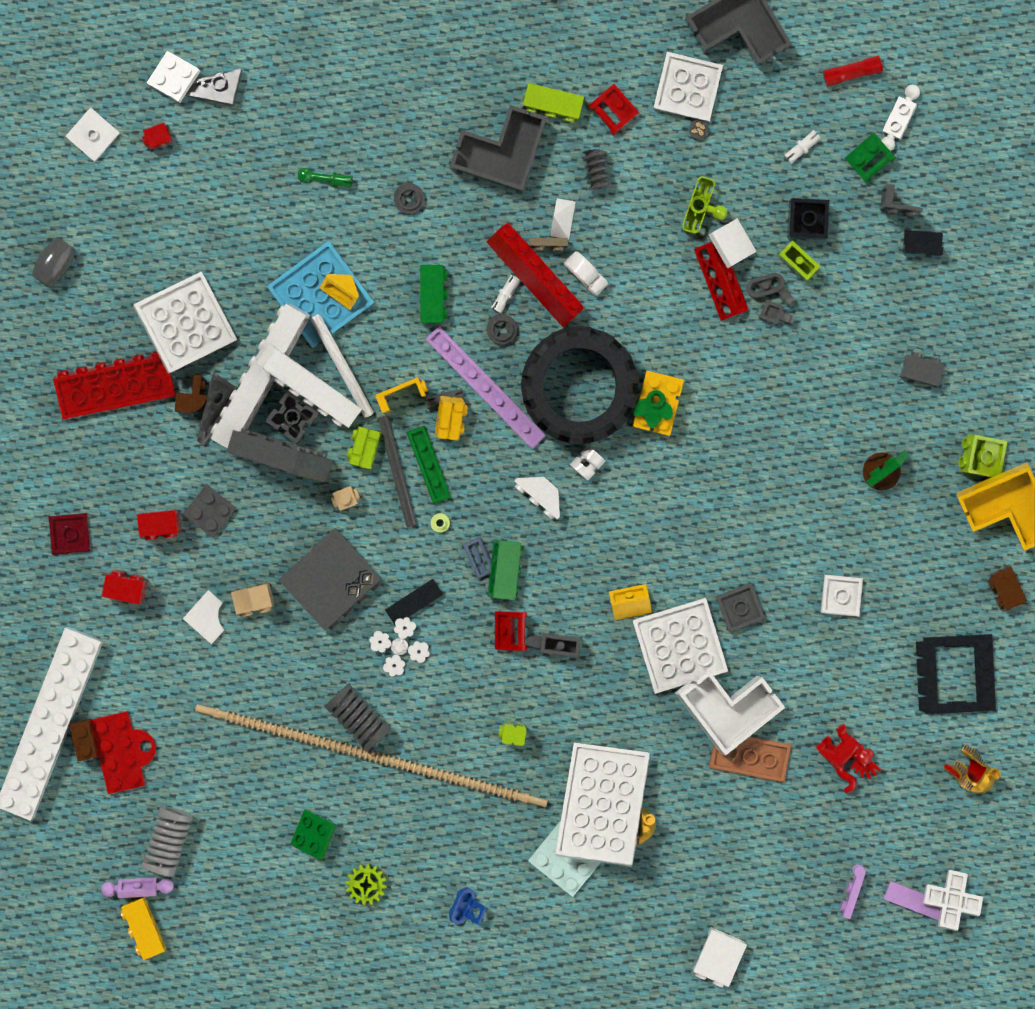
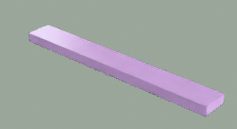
M440 326L425 339L532 449L546 436Z

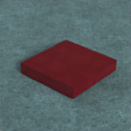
M87 513L48 516L52 554L91 551Z

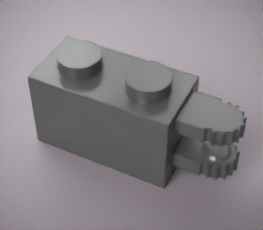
M543 632L542 636L530 635L526 640L527 645L541 648L540 653L579 658L581 637Z

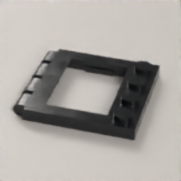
M992 634L923 637V641L916 642V655H924V658L916 659L917 674H925L924 678H917L918 693H925L926 697H918L919 711L926 710V714L996 711ZM974 645L976 702L951 701L938 704L935 647Z

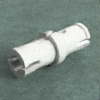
M812 130L803 140H798L796 142L797 145L784 154V157L789 160L790 164H793L802 154L808 153V149L820 141L821 138Z
M510 275L504 287L499 290V295L491 308L502 314L508 301L512 300V295L521 280Z

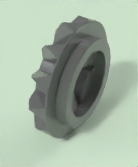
M413 183L403 184L395 191L394 203L402 213H416L424 204L425 198L422 189ZM414 191L412 198L417 203L409 202V204L405 206L406 199L404 198V196H402V194L409 196L410 193Z
M495 315L487 324V335L496 344H508L517 334L516 322L509 315ZM507 322L505 329L509 334L502 333L497 337L499 330L494 325L502 326V324Z

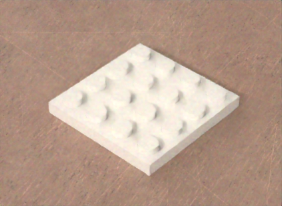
M202 272L133 305L168 374L237 340Z
M706 598L632 620L655 694L692 683L691 680L704 669L710 671L713 676L728 672Z

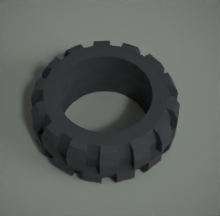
M577 326L553 332L538 343L525 362L522 372L521 391L528 414L544 433L566 443L586 444L607 438L619 430L628 420L638 397L639 380L631 355L615 337L591 327ZM571 350H587L598 354L609 364L615 377L616 388L611 405L602 415L589 421L577 422L561 417L550 407L544 394L543 381L547 368L555 358Z

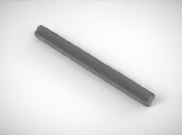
M382 416L378 418L405 523L407 527H413L416 525V520L388 416Z

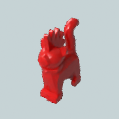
M841 724L836 729L842 741L841 743L833 746L831 743L832 739L828 735L815 747L830 762L836 774L842 780L849 783L843 791L850 793L856 789L857 781L853 775L844 770V765L851 757L855 759L851 769L855 768V774L860 770L861 778L864 777V772L868 779L871 778L870 772L877 776L874 769L881 771V769L872 761L874 756L873 750L870 748L865 749L864 744H859L854 737L846 732V725Z

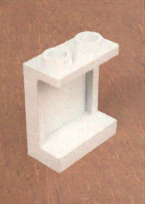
M711 927L696 965L693 967V972L696 973L695 976L706 980L707 977L713 980V984L722 988L724 985L729 987L747 946L746 942Z

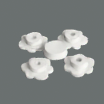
M408 617L404 619L399 618L395 621L396 627L394 632L398 633L399 638L395 639L392 643L388 639L389 635L387 633L383 634L381 631H376L374 637L372 636L369 639L370 643H372V651L379 650L384 652L385 648L391 646L392 652L396 654L392 658L387 657L386 663L383 665V670L389 672L390 676L403 674L405 662L401 660L399 655L406 653L407 650L410 654V659L416 660L419 663H423L425 657H428L430 654L428 644L425 642L415 641L413 645L408 647L404 639L407 636H412L413 630L416 628V624L410 621Z

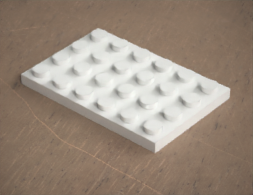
M574 743L555 852L556 856L625 866L633 865L650 753Z

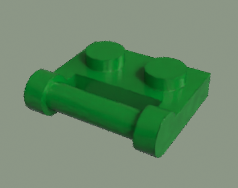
M873 132L848 154L845 159L868 184L872 180L871 178L887 163L893 162L896 156ZM883 151L885 156L865 172L862 168L878 153Z

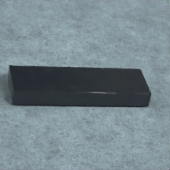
M431 579L386 608L385 611L395 625L397 619L410 617L442 596L443 593L434 579Z

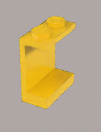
M415 378L376 394L375 397L382 413L385 414L391 411L386 396L417 384L421 396L426 397L425 392L428 389L424 380L420 381L419 378Z

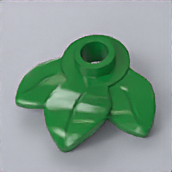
M653 390L648 393L646 398L637 402L634 408V415H645L648 426L654 428L660 423L662 418L671 420L673 410L671 405L666 402L663 392ZM654 396L659 397L658 403H653L652 398Z

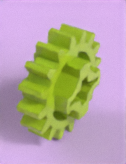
M361 863L359 869L353 867L354 874L348 873L347 876L351 880H346L345 884L350 885V887L346 888V892H352L349 897L351 899L355 896V903L362 900L363 905L366 904V901H369L372 905L373 899L380 901L379 894L384 896L385 892L382 888H387V885L383 884L387 878L381 877L383 871L377 872L376 865L370 868V863H367L366 867H363ZM364 872L363 877L355 879L359 873ZM371 873L377 877L378 881L373 880ZM366 876H368L367 880L371 885L368 886L365 893L364 885H361V883H364ZM354 887L362 892L361 895L355 891ZM378 889L375 894L369 896V892Z

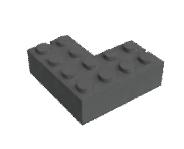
M713 0L685 18L693 35L698 34L696 35V40L704 53L738 34L756 67L771 59L773 54L776 56L792 45L766 0Z
M510 105L499 141L461 130L456 148L460 151H454L450 169L523 192L547 117L530 112L529 117H526L527 110Z
M241 428L240 432L233 430L226 451L227 453L292 474L327 482L333 460L327 458L328 454L280 441Z

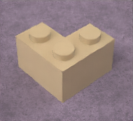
M270 583L231 592L236 615L241 614L242 617L253 615L252 611L258 610L259 614L268 612L275 605Z

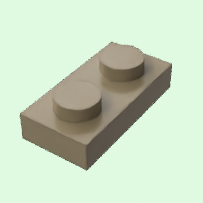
M529 238V246L534 251H545V248H552V251L561 252L564 251V248H568V238Z

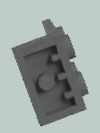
M895 184L883 186L880 210H884V214L895 215L898 212H902L905 217H915L923 212L921 207L893 204L897 199Z

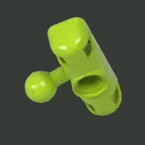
M704 176L698 178L682 223L684 231L697 234L706 212L713 214V217L720 221L727 217L728 212L724 206L714 207L708 205L715 187L714 180ZM698 182H700L699 189L697 190V184ZM712 186L711 193H708L709 187ZM701 201L703 209L700 211L695 210L693 202ZM686 218H687V219H688L687 224H686V226H684V222H685V220H686ZM697 222L700 223L699 229L695 230Z

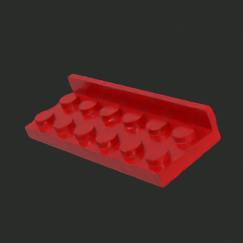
M157 351L151 352V356L146 357L143 354L132 356V360L127 361L124 358L116 359L113 361V364L106 365V362L97 363L94 365V368L87 369V366L78 367L75 372L68 373V370L59 371L53 378L62 419L176 396L171 373L168 374Z

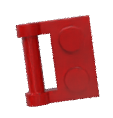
M615 84L610 86L588 106L607 125L612 135H615L639 114L638 110ZM604 102L620 120L618 124L612 121L600 107V103Z
M495 611V650L527 651V644H525V618H527V612ZM515 618H518V644H515Z

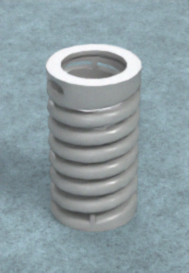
M160 806L158 817L160 818H157L155 821L158 825L153 827V830L156 832L151 834L153 838L149 840L151 846L147 847V851L151 854L144 855L145 859H143L141 866L148 871L173 877L177 869L176 865L179 863L178 858L181 856V850H183V843L186 841L185 837L188 835L187 829L190 828L193 816L172 807Z

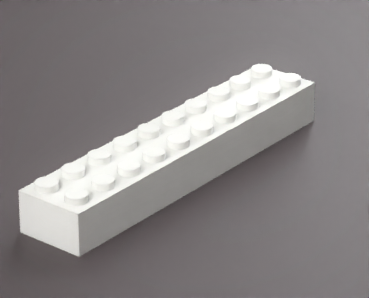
M70 627L64 629L0 792V809L30 821L34 819L70 728L69 724L72 723L103 640Z

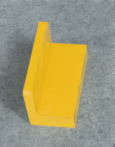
M646 584L609 591L614 620L652 612Z

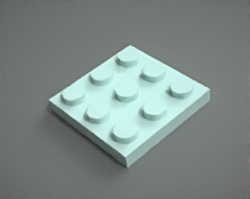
M560 820L528 861L573 897L601 862L555 855Z

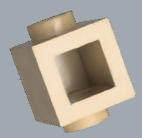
M352 486L334 492V497L331 498L335 509L339 508L341 511L359 504L358 499H360L357 488L353 489Z

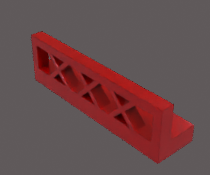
M713 242L695 248L696 257L720 320L722 321L749 311L733 267L727 268ZM707 248L709 253L708 260L703 257L701 250ZM710 267L715 269V278L711 277L709 273ZM717 285L722 288V296L717 294ZM724 303L729 306L731 312L725 315L723 310Z

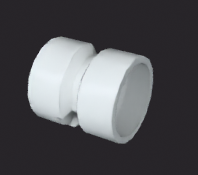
M587 445L581 451V457H576L570 465L588 481L595 474L594 469H599L605 460ZM585 461H588L590 463V465L587 467H585L583 464L585 463Z

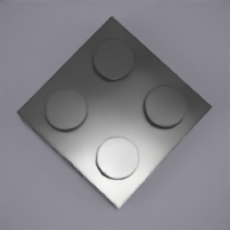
M206 484L183 515L214 538L237 507Z
M752 583L715 596L729 632L765 619Z

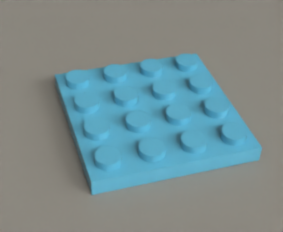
M329 241L267 286L281 306L293 304L312 315L310 319L320 314L331 335L374 304V301ZM327 274L352 275L359 297L351 310L319 289ZM309 319L302 335L311 347L314 348L322 340Z

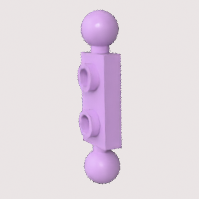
M157 877L118 880V885L112 882L104 883L101 887V892L105 897H112L115 893H117L118 898L156 896L157 890L164 894L170 893L174 888V884L167 878L157 883Z

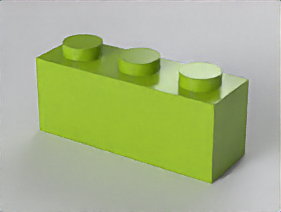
M528 83L523 107L529 113L537 114V111L544 112L546 117L556 118V116L563 117V121L574 123L575 120L579 121L584 96Z

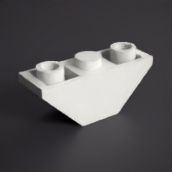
M545 477L516 478L515 482L517 484L515 487L522 494L526 491L531 496L529 500L537 507L539 505L545 508L544 513L551 520L554 517L556 519L560 517L558 489Z

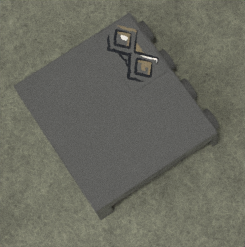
M334 528L278 580L324 630L328 628L332 630L339 624L337 619L342 615L344 617L349 615L353 611L351 607L356 602L361 604L367 598L365 594L370 589L374 592L381 585L380 580L382 577L341 535L338 529Z

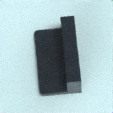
M905 230L903 253L941 256L944 247H942L943 234L940 232Z

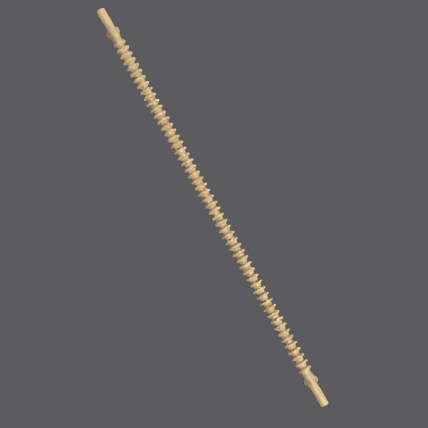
M199 704L195 708L196 712L213 716V718L224 719L225 722L229 720L230 723L235 722V725L240 723V726L246 725V728L251 726V729L257 728V731L262 729V732L267 731L268 734L270 732L273 735L277 733L278 736L283 735V738L288 736L289 739L294 738V741L298 739L299 742L305 741V744L309 742L310 745L315 744L316 747L320 745L321 748L326 747V750L331 748L332 751L337 750V753L342 751V754L348 753V756L353 754V757L358 756L359 759L361 757L364 760L368 758L370 762L371 760H374V763L379 761L380 765L385 763V766L389 764L390 767L396 766V769L400 767L401 770L406 769L407 772L411 770L412 773L417 772V775L422 773L423 776L428 775V778L433 776V779L439 778V781L444 779V782L449 781L450 784L452 782L455 785L459 783L461 787L462 785H465V788L470 786L471 790L473 788H476V791L480 789L481 792L487 791V794L491 792L492 795L497 794L498 797L500 795L503 798L508 797V800L513 798L514 801L520 800L525 804L531 803L545 808L548 800L530 796L529 793H519L518 790L513 791V788L508 790V787L502 788V785L497 787V784L492 785L491 782L489 784H486V781L482 783L480 779L478 781L475 778L471 780L470 777L465 778V775L460 777L459 774L454 775V772L450 774L449 771L443 772V769L439 771L438 768L433 769L432 766L428 768L427 765L422 766V763L417 765V762L411 763V760L406 762V759L401 760L400 757L398 759H395V756L391 758L389 754L387 756L384 753L380 755L379 752L374 753V750L366 752L363 750V747L359 749L358 746L352 747V744L348 746L347 743L342 744L341 741L337 743L336 740L331 741V738L326 740V737L320 738V735L315 737V734L310 735L309 732L307 734L304 731L300 733L298 729L296 731L293 728L289 730L288 727L283 728V725L278 727V724L272 725V722L269 724L267 721L261 722V719L257 721L256 718L251 719L250 716L246 718L245 715L240 716V713L235 715V712L229 713V710L225 712L218 708L214 709Z

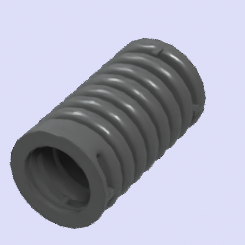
M348 683L324 707L330 713L334 712V718L339 717V723L344 722V729L349 728L348 733L353 734L355 740L361 737L358 740V744L362 745L367 752L391 728L386 722H382L381 717H377L375 711L372 712V707L367 706L365 700L362 701L361 695L356 696L357 691Z

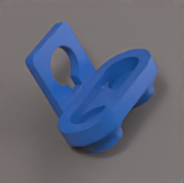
M468 887L460 889L457 892L452 908L449 910L450 921L454 924H461L468 918L479 925L487 908L474 900L475 893L472 889ZM473 908H479L480 910L477 918L474 917Z

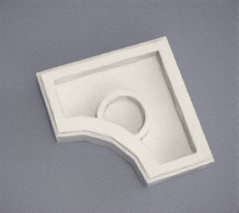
M208 590L183 620L212 644L225 630L220 624L218 617L219 609L223 602Z

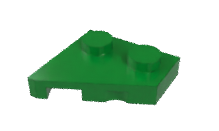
M904 450L895 458L892 456L884 462L885 465L881 469L877 467L869 473L871 477L867 480L868 484L871 487L900 467L909 457L908 453Z

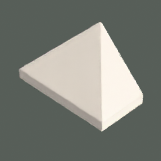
M557 198L551 237L568 238L569 240L575 201Z

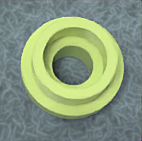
M438 513L432 517L431 527L434 531L441 533L449 528L450 521L445 514ZM438 519L444 521L443 526H437L436 522Z

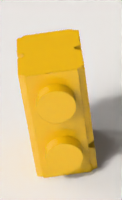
M440 396L435 427L436 438L459 440L460 434L464 433L462 419L463 416L467 415V405H465L462 398Z

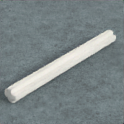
M321 315L313 316L310 320L354 400L362 409L363 416H371L374 411Z

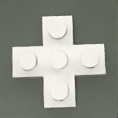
M948 870L945 888L926 885L923 904L941 908L938 927L958 931L961 913L980 916L983 897L965 893L968 874Z

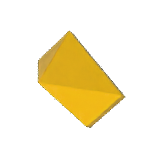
M327 274L319 289L349 310L352 309L359 297L352 275Z

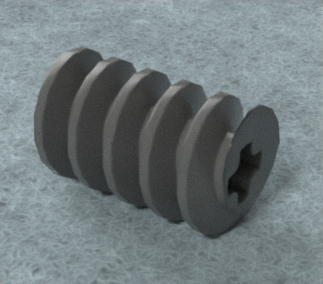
M601 149L582 152V154L588 155L583 158V161L589 162L584 167L591 170L586 173L587 177H591L587 184L593 185L588 188L589 191L603 189L611 184V181L605 180L610 174L604 173L609 166L603 165L608 159L602 158V155L607 152Z

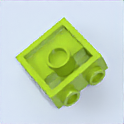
M967 434V437L962 441V448H964L963 456L958 461V466L961 467L960 472L987 477L1001 474L1008 441Z

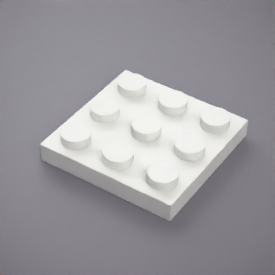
M667 52L653 109L710 122L723 65Z

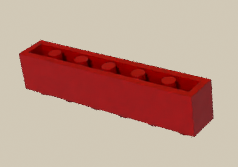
M508 222L488 239L486 243L563 328L585 308Z

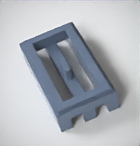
M478 537L464 543L463 547L477 578L480 579L489 575L490 570H486L475 545L476 542L479 543L490 570L491 560L481 538ZM470 545L482 568V574L479 573L468 546Z

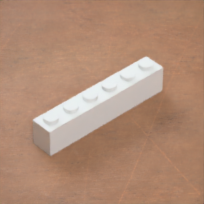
M271 344L268 345L256 362L261 366V372L268 377L271 374L275 376L274 381L283 387L285 384L290 387L289 391L298 397L301 394L305 397L303 399L304 402L311 407L314 404L318 406L317 411L326 417L328 414L333 417L332 421L340 427L344 424L349 428L362 410L354 402Z

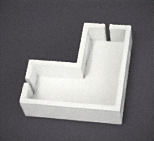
M704 669L691 680L693 684L687 683L675 692L676 696L716 749L723 755L731 752L785 708L778 697L771 693L772 689L763 677L759 676L753 678L729 697L712 673Z

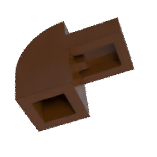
M194 375L192 394L176 392L174 412L195 413L205 406L207 395H201L202 391L205 392L206 380H203V376Z

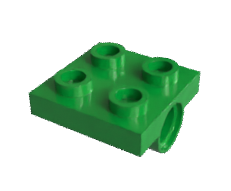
M304 809L290 845L319 860H323L337 824L333 823L329 818L326 820L321 818V815Z

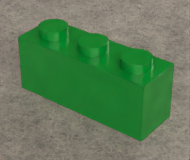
M420 265V323H444V319H448V308H444V300H448V290L444 289V281L448 279L447 269H444V265Z
M494 539L488 597L515 600V596L518 595L519 591L517 578L521 573L519 559L523 554L521 542Z

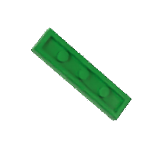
M425 426L406 432L433 504L451 498Z

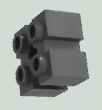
M288 390L279 402L283 406L279 411L274 409L266 419V422L277 430L285 429L284 435L298 444L307 432L303 428L307 423L312 426L321 413L308 404L303 407L299 404L302 399ZM296 412V417H298L297 421L293 420L292 422H290V417H288V415L290 413L294 414Z

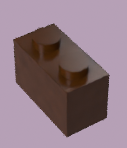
M1012 566L1004 567L988 575L989 580H987L991 591L995 590L997 597H995V601L999 608L1002 607L1003 610H1009L1027 601Z
M91 718L69 724L78 762L99 756L90 721Z

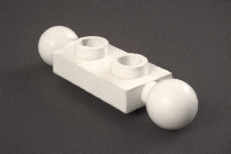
M912 84L906 87L905 99L898 97L883 129V133L888 135L881 141L890 151L895 148L894 139H902L917 107V104L912 102L920 95V89L916 85Z

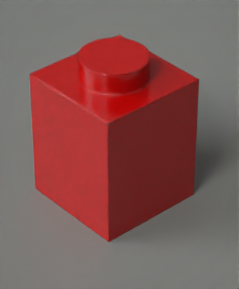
M165 122L143 130L144 136H141L145 147L149 146L151 150L173 142Z

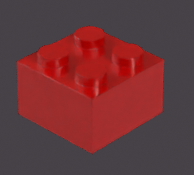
M179 510L137 514L139 537H144L145 540L158 539V535H164V538L178 537L177 533L182 532Z
M111 571V573L105 576L101 597L138 605L144 603L148 580H144L142 575L133 574L129 577L125 576L123 571Z

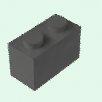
M911 352V355L906 354L900 377L939 387L945 364L940 363L941 359L930 357L928 360L922 358V354Z

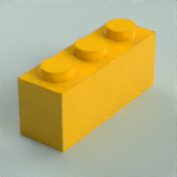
M141 897L124 904L121 907L120 913L123 920L128 922L130 927L128 928V933L131 939H135L137 944L135 949L138 956H142L143 960L165 952L166 946L146 898Z

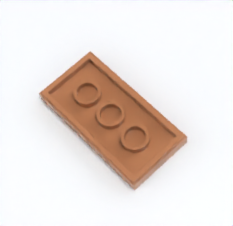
M749 736L727 755L721 754L713 745L709 768L784 783L792 745Z

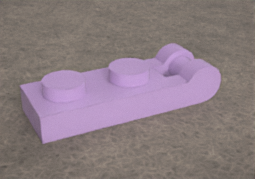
M856 864L852 868L854 877L852 882H848L846 887L847 899L846 901L842 900L839 911H842L841 915L847 919H851L866 873L860 864Z

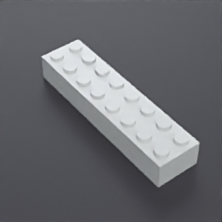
M285 304V306L282 305L276 314L278 316L275 323L272 322L267 330L269 333L268 337L260 342L257 348L260 350L259 353L250 360L248 364L250 369L241 376L239 380L240 387L232 392L229 398L231 403L228 407H224L220 414L222 419L218 424L215 423L210 432L213 434L210 439L228 448L233 430L239 432L241 428L248 430L275 382V376L271 374L268 377L260 371L261 366L256 363L269 344L289 357L312 316L293 304Z

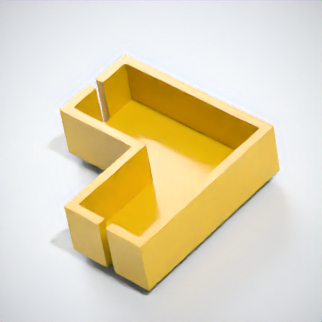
M1028 462L957 492L958 500L973 532L1009 517L1023 550L1035 547V477Z

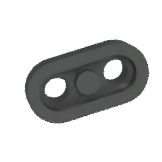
M778 273L754 278L748 282L746 291L753 298L779 292L784 287V278ZM773 279L778 281V285L775 287L771 285V280ZM753 285L759 286L758 292L753 291Z

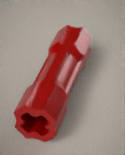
M878 55L856 63L823 70V76L826 86L829 87L847 80L880 73L883 71V66Z

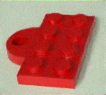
M128 711L91 719L107 793L112 794L145 786L142 767L147 765L156 753V743L151 734L142 729H132ZM142 741H149L151 743L149 751L141 749Z

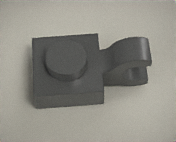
M766 300L760 318L776 325L779 320L792 325L795 316L784 313L783 309L785 306Z

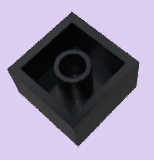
M790 198L787 238L828 239L830 200Z

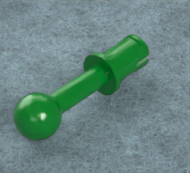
M302 168L297 174L299 181L302 183L314 180L331 183V187L336 185L351 188L353 181H351L353 180L352 175H341L333 172L332 175L312 173L310 169Z

